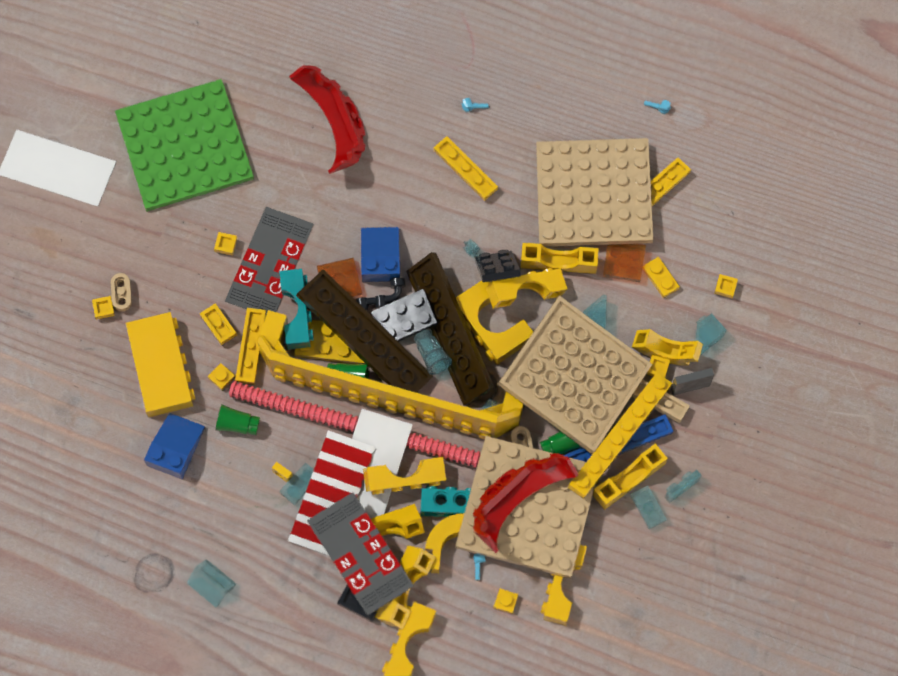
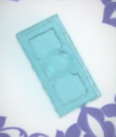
M649 486L630 495L648 529L667 520Z

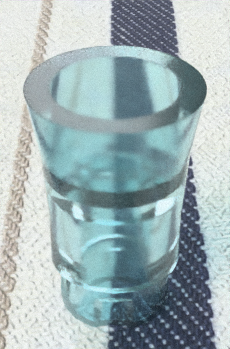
M423 330L414 337L417 349L430 375L439 374L451 365L452 359L429 330Z

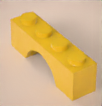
M522 243L520 268L537 270L553 268V270L561 269L563 272L596 274L599 248L579 247L570 251H557L548 249L542 244Z
M548 268L542 272L536 273V271H531L520 277L491 281L486 290L492 308L495 309L510 306L517 298V291L520 289H531L546 300L562 296L566 292L567 286L561 269L553 270V268Z
M655 443L640 454L622 472L608 478L596 487L592 494L604 510L662 468L668 458Z
M443 457L420 460L417 470L407 478L395 476L386 465L363 468L366 492L372 491V495L384 493V489L391 488V492L402 491L403 486H410V489L422 488L424 483H429V486L441 485V481L446 480Z
M415 504L371 518L381 536L398 534L407 539L425 533Z
M408 545L400 565L414 584L419 578L428 575L435 556L422 548ZM410 589L380 607L375 618L388 626L403 629L411 612L407 605Z
M579 545L573 571L581 570L587 546ZM551 574L554 576L553 583H548L546 594L549 595L548 602H543L541 613L544 614L543 620L566 626L572 602L564 596L561 589V581L564 577Z
M413 602L412 607L408 606L411 611L404 628L399 629L397 635L400 637L397 643L392 644L389 652L392 657L389 662H385L382 673H385L384 676L412 675L414 666L406 657V645L413 636L419 633H429L436 616V610Z

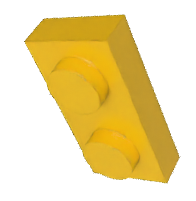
M659 256L642 267L663 299L680 288Z
M216 303L199 313L220 345L237 336L236 331Z

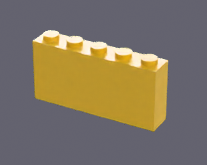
M171 312L127 322V332L148 418L194 407L192 400L196 399L193 388L189 389L188 382H191L189 370L185 371L184 368L187 360L185 353L180 351L183 343L181 335L177 336L175 330L179 328L177 318H172Z

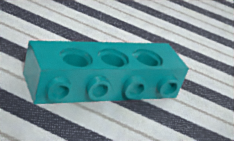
M427 486L426 489L422 488L421 516L449 517L465 513L471 488H466L465 490H457L455 487L438 489L435 486ZM444 498L446 503L439 505L436 503V500ZM457 499H464L466 504L459 506L455 501Z

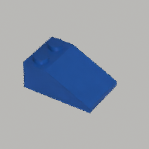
M399 227L361 228L362 282H390L391 279L400 277Z
M169 413L145 456L146 466L183 480L205 426Z

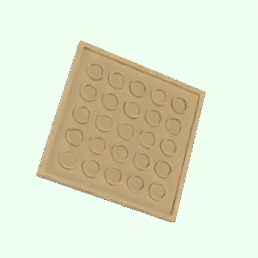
M648 138L536 142L539 244L543 246L653 243Z
M559 296L502 376L498 385L593 454L652 364Z
M486 436L455 548L571 579L595 485L584 499L568 488L573 478L552 483L528 496L513 509L502 524L497 539L499 551L495 554L473 530V512L481 503L479 499L490 485L494 484L499 477L510 469L517 470L525 465V461L549 458L550 454L553 453ZM570 458L577 472L586 463Z

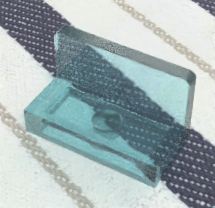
M207 559L195 567L187 581L190 587L215 607L221 603L223 597L233 590L236 585L234 581Z

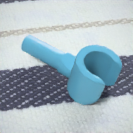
M465 98L462 100L463 103H461L465 112L476 108H488V104H472L471 98Z
M663 100L661 104L649 101L644 102V105L654 107L662 114L668 113L671 109V103L667 100Z
M475 553L473 556L475 580H480V563L486 561L485 556Z

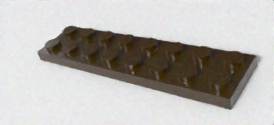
M431 252L409 268L406 273L415 292L424 289L438 322V325L430 329L463 406H468L495 387L437 253Z
M324 269L297 293L296 296L387 385L418 393L433 377Z

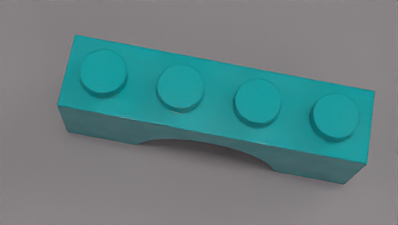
M302 269L279 271L282 294L292 298L298 305L296 317L284 326L287 348L290 350L311 347L310 341L314 340L313 329H309V322H312L311 311H307V306L296 296L308 284L307 274L304 275Z

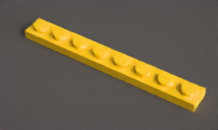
M658 373L653 376L578 472L579 475L568 485L569 489L583 499L586 497L673 383Z

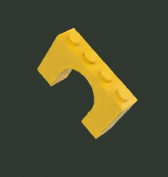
M481 280L457 296L456 300L469 330L475 335L476 343L479 346H483L486 350L487 358L498 365L523 348L533 331L524 319L504 332L494 333L486 330L480 324L478 315L483 307L491 303L486 290L491 281L482 282Z

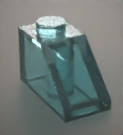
M602 295L583 311L586 316L604 329L606 326L607 295Z
M712 313L707 317L705 315L696 322L694 341H699L703 344L700 355L723 338L727 331Z

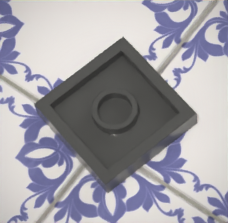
M709 368L675 377L671 387L673 396L709 387L714 377L713 369Z

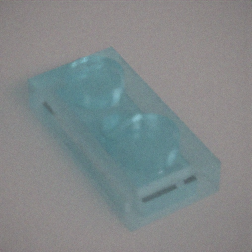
M305 463L279 491L280 494L295 505L304 496L314 469Z
M698 470L693 473L691 471L687 472L681 478L682 481L680 483H673L666 489L665 499L671 503L700 481L702 475Z

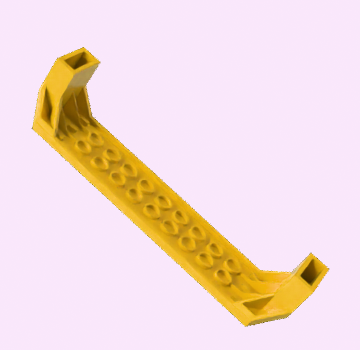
M270 310L267 312L258 339V346L270 373L280 382H286L287 380L293 382L298 387L308 386L320 393L326 391L337 398L343 396L355 403L360 401L367 403L372 408H386L385 410L390 413L400 412L411 419H415V417L421 418L426 423L434 424L435 422L442 424L441 426L446 429H460V432L470 435L474 433L482 439H485L486 436L498 438L519 426L525 404L507 391L502 404L476 410L292 358L283 348L286 338L284 326L288 324L287 315Z

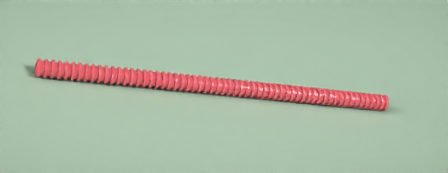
M237 381L232 382L229 390L231 398L233 396L235 399L241 398V401L247 400L248 403L252 401L253 404L258 403L259 406L264 405L266 408L269 406L270 409L276 408V411L281 410L283 413L286 411L287 414L293 413V416L299 415L300 418L304 416L305 419L310 418L311 421L316 420L318 423L321 421L322 424L328 423V426L333 425L335 428L338 426L339 429L345 428V431L351 430L352 433H354L359 419L358 416L353 417L352 414L347 415L345 412L342 414L341 411L335 412V409L329 410L328 407L324 409V406L318 407L317 404L312 405L310 402L307 404L306 401L301 402L300 399L295 400L293 397L290 399L289 396L283 397V394L278 395L276 392L272 394V391L266 392L265 389L260 390L258 387L255 389L254 386L249 387L248 384L243 385L241 382L238 384ZM411 431L406 447L408 446L409 449L415 448V451L421 450L422 453L425 451L428 455L432 453V456L438 455V457H444L446 460L447 458L450 461L456 460V463L460 461L463 465L467 463V466L473 465V468L478 466L481 455L480 451L475 452L474 449L470 451L469 448L463 449V446L457 447L456 444L454 446L451 443L446 444L445 441L440 442L439 439L435 441L432 437L428 439V436L422 437V434L418 436L415 432L411 434Z

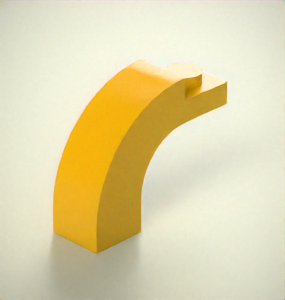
M651 329L637 330L632 344L633 349L650 358L652 355L670 360V364L689 366L690 362H698L703 346L699 341L680 342L660 336Z
M464 513L455 514L443 519L430 532L426 541L425 551L435 556L431 566V573L439 574L442 548L450 539L458 537Z

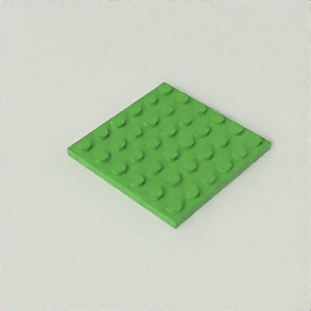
M222 79L115 110L146 212L254 179Z

